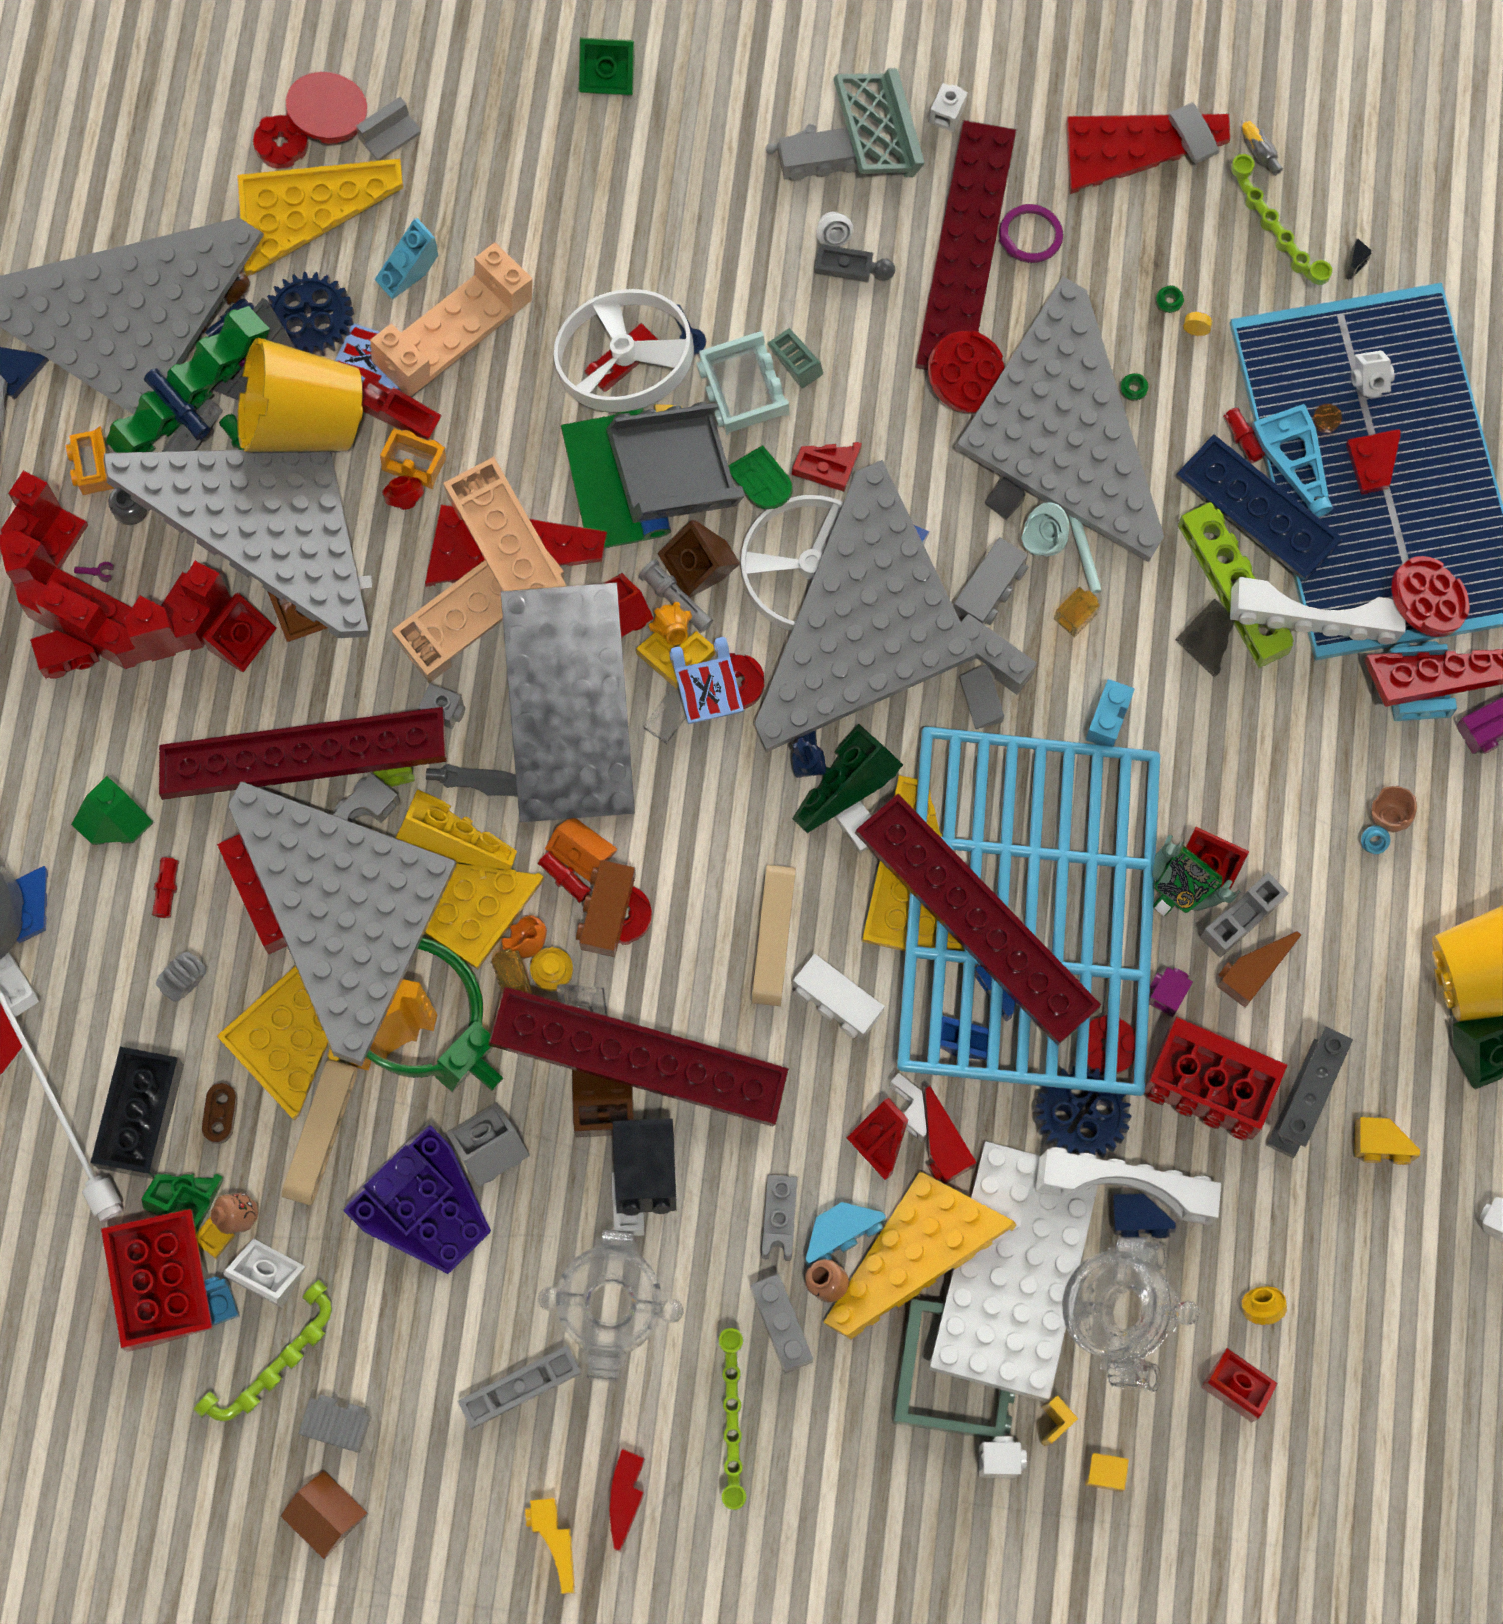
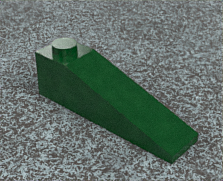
M860 724L839 744L834 752L837 757L830 768L826 767V774L821 775L823 776L821 783L817 788L809 791L792 818L806 833H809L885 786L903 766L884 745Z
M1503 1016L1459 1021L1453 1024V1050L1471 1087L1474 1089L1503 1078Z

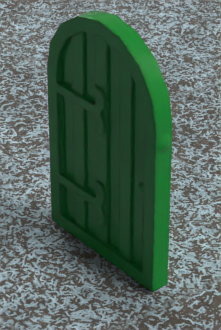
M763 445L728 465L733 480L738 486H742L745 495L757 507L775 509L789 501L793 493L792 482L788 474L785 473Z

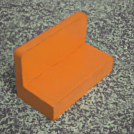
M577 818L567 819L556 827L545 850L551 851L560 861L568 867H572L576 873L590 882L593 868H599L600 861H607L616 853L617 848Z

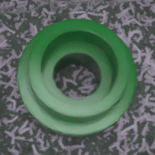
M1172 285L1161 288L1156 296L1158 307L1167 313L1178 311L1184 302L1181 290ZM1172 298L1174 303H1169L1165 299Z
M1138 373L1125 376L1120 386L1123 396L1132 401L1144 398L1149 388L1147 380ZM1135 385L1139 390L1133 391L1129 387Z

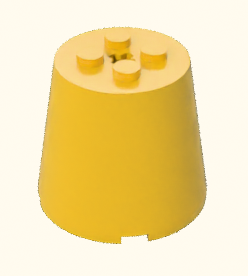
M255 339L248 351L242 376L247 377L245 393L239 392L238 439L240 447L244 448V452L348 451L355 439L363 413L361 406L362 380L359 369L266 339Z
M1502 905L1432 937V956L1436 969H1434L1436 981L1439 986L1442 985L1447 1008H1451L1457 1021L1503 1016Z

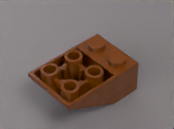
M572 1070L573 1122L576 1138L613 1136V1121L634 1120L632 1086Z

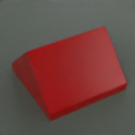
M235 593L202 636V639L208 651L244 673L277 628L239 593Z
M1195 827L1186 845V848L1222 876V885L1220 887L1227 880H1231L1232 884L1229 887L1231 890L1249 851L1198 827Z
M1226 1348L1201 1387L1252 1423L1263 1414L1278 1383Z

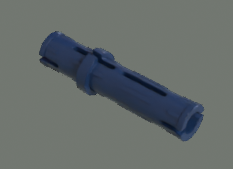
M157 368L148 371L143 378L144 381L175 415V420L179 424H183L197 441L205 438L210 432V427L196 413V408L192 404H188Z

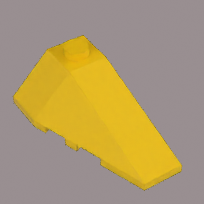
M418 789L416 790L395 839L459 863L505 870L511 869L517 853L515 849L490 832L481 833L472 826L473 821L465 816L461 819L450 812L451 806L443 800Z

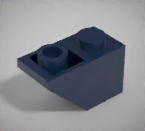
M1113 1194L1115 1235H1121V1239H1138L1139 1234H1151L1152 1238L1161 1239L1169 1238L1170 1233H1175L1176 1222L1145 1194Z

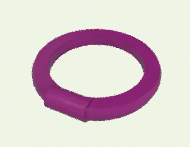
M1024 204L1011 209L1003 217L999 228V242L1009 256L1027 263H1038L1053 257L1059 251L1064 237L1062 225L1056 215L1047 208L1035 204ZM1028 213L1044 217L1054 229L1055 240L1053 244L1045 251L1039 253H1028L1020 250L1008 234V227L1013 219Z

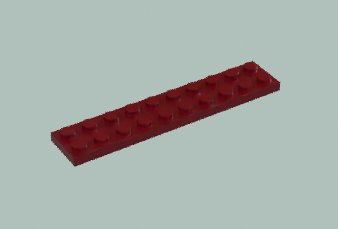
M963 120L916 369L928 371L930 354L935 345L945 336L958 331L979 332L1017 129Z
M443 707L162 744L159 745V795L162 800L232 791L237 789L240 782L255 787L447 762L445 712Z
M899 794L894 796L856 829L855 834L1057 1046L1101 1007L1102 1004Z
M504 987L488 1046L772 1127L776 1125L789 1070L786 1067L508 987Z

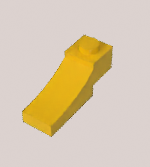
M555 1498L530 1500L531 1508H525L526 1527H532L533 1533H540L547 1543L558 1570L561 1594L575 1593L571 1530L558 1529L557 1500Z

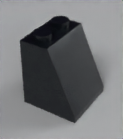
M673 1118L613 1121L616 1214L623 1213L633 1216L642 1212L666 1214L670 1211H677Z

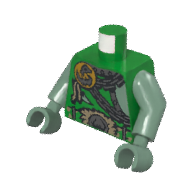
M1168 835L1163 847L1154 858L1152 875L1156 880L1155 889L1162 894L1155 901L1154 908L1160 914L1166 916L1175 905L1184 913H1188L1191 910L1200 911L1214 907L1223 902H1233L1240 893V890L1233 892L1229 889L1232 881L1227 880L1220 887L1222 885V876L1183 845V841L1175 845L1171 842L1173 836Z

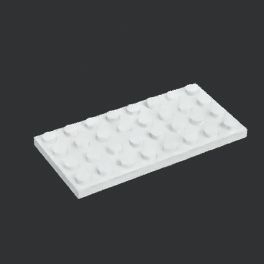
M985 1141L971 1198L1013 1220L1017 1226L1012 1232L1008 1230L993 1240V1244L990 1247L978 1251L975 1257L957 1269H953L929 1370L1048 1402L1098 1185L1077 1190L1066 1197L1036 1192L1039 1158L1041 1156Z

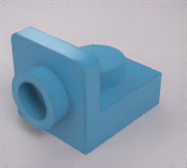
M219 1277L205 1280L212 1326L239 1317L240 1315L229 1282L225 1279L220 1280Z

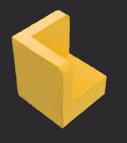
M1093 1453L1091 1455L1089 1476L1086 1479L1085 1486L1119 1492L1124 1491L1129 1459Z

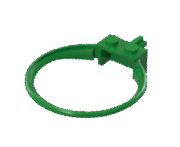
M422 938L417 949L441 958L461 978L469 1002V1027L437 1060L438 1064L434 1066L431 1063L424 1065L394 1063L378 1056L371 1050H369L366 1057L385 1070L404 1077L423 1078L435 1076L451 1092L472 1073L493 1091L503 1080V1077L483 1060L493 1047L488 1046L491 1034L482 1027L483 1000L477 980L465 962L453 951L433 940Z

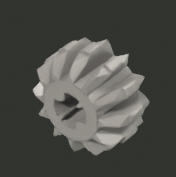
M184 952L164 968L163 972L159 974L156 985L163 995L176 1002L185 998L204 978L207 969L195 955Z

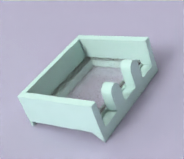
M763 331L699 351L700 362L696 363L701 379L706 377L709 386L705 387L709 402L718 403L714 416L718 427L724 426L726 435L775 417L790 416L789 403L787 399H784L780 379L776 377L771 354L767 352Z

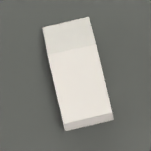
M8 952L0 959V989L14 1017L37 1004L39 1000L17 963Z
M898 1073L891 1081L890 1088L911 1104L904 1113L909 1119L906 1130L922 1142L927 1134L922 1091Z

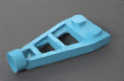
M1305 404L1254 421L1251 427L1262 450L1306 503L1309 511L1318 518L1331 512L1333 506L1328 498L1317 431ZM1301 438L1305 444L1306 455L1292 461L1281 451L1280 444ZM1311 465L1316 481L1304 485L1295 473V469Z

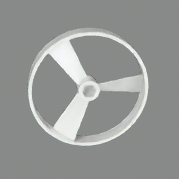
M640 289L612 291L587 301L566 319L557 334L554 344L555 365L560 380L567 392L583 405L607 412L636 410L661 400L672 392L684 379L694 354V344L689 324L681 309L663 295ZM647 305L669 313L685 329L686 339L634 341L630 335L626 334L621 306ZM597 314L612 338L610 350L613 358L575 386L562 371L563 353L573 333L585 321ZM635 361L674 368L663 380L635 394L617 397L591 394L615 363L621 366H628Z
M820 495L792 497L783 506L767 509L763 512L748 531L741 554L743 585L754 607L775 625L792 631L796 621L786 619L765 606L753 591L747 574L799 569L800 574L804 578L811 579L812 581L844 502ZM804 506L830 509L812 549L804 551L799 559L748 552L751 541L756 533L774 516L784 511Z

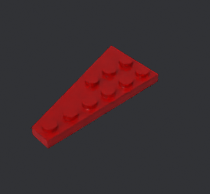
M1201 114L1217 146L1228 144L1231 138L1229 114ZM1169 115L1067 116L1070 194L1079 192L1080 189L1091 185L1093 187L1101 185L1103 181L1116 177L1120 179L1157 167L1159 163L1171 159L1172 161L1182 159V156L1188 154L1182 146V137L1169 121Z
M441 505L425 580L426 587L436 586V584L444 582L455 583L485 560L463 519H459L453 506ZM529 519L546 550L559 566L602 562L607 531Z

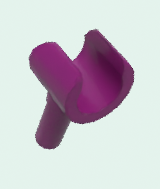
M102 562L98 567L92 568L75 566L74 573L98 576L102 582H109L112 576L104 575L101 572L105 569L114 570L110 562Z

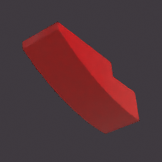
M366 376L362 382L361 406L363 412L400 430H408L418 437L427 440L430 438L442 416L441 414L394 387L389 389L369 376Z
M624 1449L621 1450L615 1467L610 1496L611 1535L614 1549L621 1552L645 1495L644 1492L634 1488L645 1463V1458Z

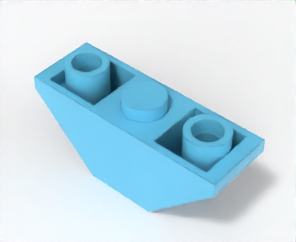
M418 218L412 221L375 278V281L391 299L396 298L424 277L439 256L435 237Z
M841 1202L817 1216L805 1260L807 1267L809 1268L811 1264L818 1260H832L830 1255L839 1249L843 1253L858 1244L856 1239L864 1234L871 1237L883 1229L882 1224L886 1221L885 1214Z

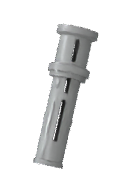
M656 559L643 568L638 578L642 581L646 580L656 590L655 594L658 597H665L672 605L674 602H679L682 610L691 611L692 618L690 622L700 633L704 632L712 624L713 619L676 585V578L669 576L660 568L659 562Z

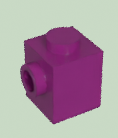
M1167 967L1163 975L1157 972L1150 985V988L1154 991L1149 999V1005L1173 1018L1193 981L1188 979L1189 975L1178 968H1173L1172 970Z

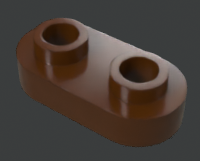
M215 1084L206 1094L202 1133L207 1140L214 1144H221L229 1140L234 1129L238 1099L236 1092L228 1084ZM226 1095L228 1097L227 1102L223 1105L218 1104V1098ZM219 1124L223 1125V1131L220 1134H215L214 1127Z

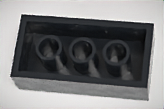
M120 1046L90 1162L96 1168L149 1179L155 1178L184 1064L178 1057Z

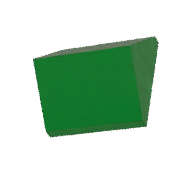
M580 37L579 92L633 95L635 70L634 40Z

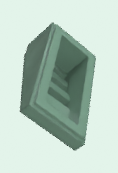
M790 328L767 343L768 347L801 388L806 387L823 375L821 362ZM792 341V344L786 347L784 350L780 349L781 347ZM796 350H799L798 352H796L795 354H793V355L790 356L789 358L787 357V356H789L790 354H792L793 352H795ZM805 358V360H804L803 362H801L800 364H798L797 366H795V364H797L798 362H800L802 359Z

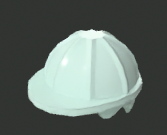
M1052 502L1042 503L1036 507L1029 515L1021 537L1026 550L1034 555L1041 556L1059 554L1065 548L1069 535V519L1065 511L1059 505Z

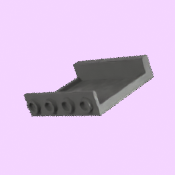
M699 402L686 408L677 405L669 407L665 411L656 412L655 409H649L638 415L631 416L630 413H622L614 417V420L606 430L633 523L735 507L745 497L742 486L734 487L713 413L718 408V403L707 404V402Z

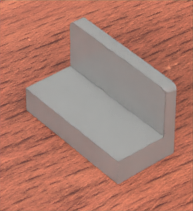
M401 97L356 125L360 141L377 161L384 159L421 134L420 128L409 116L407 104Z

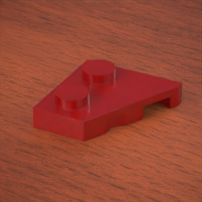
M1400 429L1349 439L1347 441V450L1361 495L1389 488L1401 435Z
M853 442L852 446L837 447L836 444H826L822 447L815 445L801 446L791 475L844 492L859 456L862 443Z
M889 1098L885 1099L847 1137L849 1142L884 1180L893 1174L909 1120Z

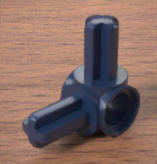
M815 730L800 737L798 743L793 744L794 753L792 760L796 778L826 774L825 756L823 750L817 746Z

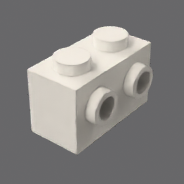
M995 1437V1439H992V1442H983L979 1446V1478H1017L1021 1475V1471L1026 1469V1450H1021V1442H1013V1437Z

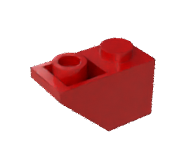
M58 630L30 639L38 668L45 679L60 678L66 672L75 669L85 670L92 667L93 663L100 661L98 654L92 646Z

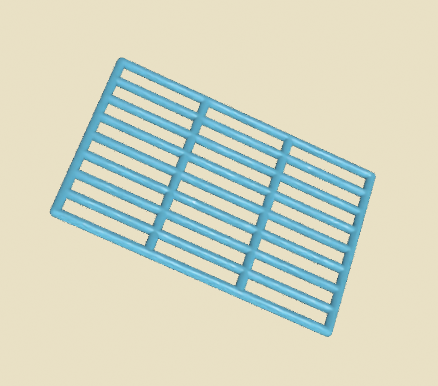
M924 727L921 734L916 812L927 823L933 739L950 740L943 837L941 838L953 851L971 852L970 868L980 879L982 854L1000 855L997 896L1007 907L1009 903L1011 856L1029 858L1025 925L1035 936L1040 859L1057 861L1052 953L1073 975H1080V983L1090 993L1092 977L1109 978L1104 1080L1087 1079L1089 1017L1077 1028L1075 1077L1057 1076L1059 1045L1057 1046L1048 1035L1045 1074L1028 1073L1031 1017L1021 1007L1019 1009L1016 1071L998 1070L1003 988L993 978L986 1068L969 1067L975 964H980L966 949L964 951L947 950L948 931L938 920L935 948L918 947L921 902L911 892L909 897L897 1068L902 1072L1142 1096L1145 1093L1155 885L1152 873L1157 841L1160 754L1157 751ZM961 742L978 743L972 840L955 839ZM990 745L1007 747L1001 843L983 842ZM1018 748L1035 750L1029 846L1012 845ZM1047 751L1063 753L1058 849L1041 848ZM1075 754L1092 756L1087 853L1070 851ZM1103 757L1120 759L1115 855L1098 854ZM1132 760L1149 762L1144 859L1127 857ZM1069 862L1086 864L1081 964L1063 962ZM1098 865L1115 867L1110 967L1093 965ZM1126 868L1143 870L1139 970L1122 968ZM917 958L934 960L927 1062L910 1060ZM946 961L964 963L957 1065L939 1063ZM1121 980L1138 981L1134 1083L1116 1082Z

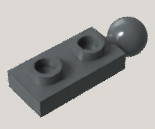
M819 244L815 273L869 282L870 273H874L879 280L886 281L894 276L895 265L891 260L885 258L872 262L873 252Z

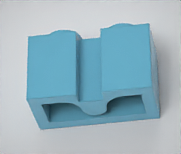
M1110 679L1107 680L1086 736V741L1097 745L1114 746L1135 688Z

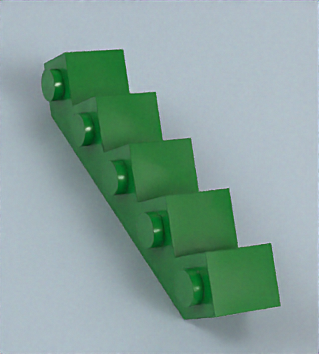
M249 306L230 311L225 316V322L219 334L204 337L198 341L191 361L181 365L175 364L168 370L166 380L196 410L213 395L210 390L220 380L226 383L242 368L238 363L247 356L253 341L257 338L266 339L270 330L269 327ZM147 391L141 395L134 415L124 419L119 418L111 424L106 442L115 453L153 452L156 449L153 444L163 434L169 437L181 425L175 420L173 412L159 398L155 391Z

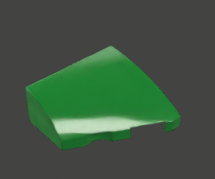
M156 1174L141 1198L143 1209L157 1216L192 1209L195 1230L197 1232L221 1187L223 1176L214 1174V1178H195L194 1174H184L180 1177H174L170 1174Z

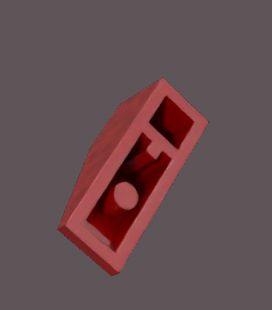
M929 1086L925 1088L923 1094L928 1157L930 1161L928 1168L934 1179H941L943 1184H947L974 1168L977 1162L933 1089Z

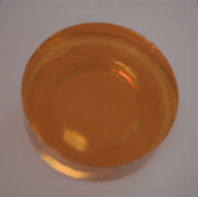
M1333 404L1320 405L1313 415V423L1316 429L1323 433L1336 431L1342 421L1340 409Z

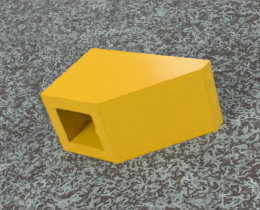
M1360 1117L1355 1121V1157L1363 1158V1162L1381 1163V1159H1392L1393 1164L1409 1165L1411 1161L1420 1156V1149L1391 1119Z

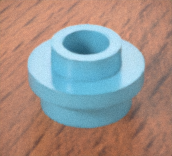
M1371 826L1361 835V844L1369 853H1383L1390 845L1389 832L1380 826ZM1374 836H1380V839L1376 842L1370 840Z

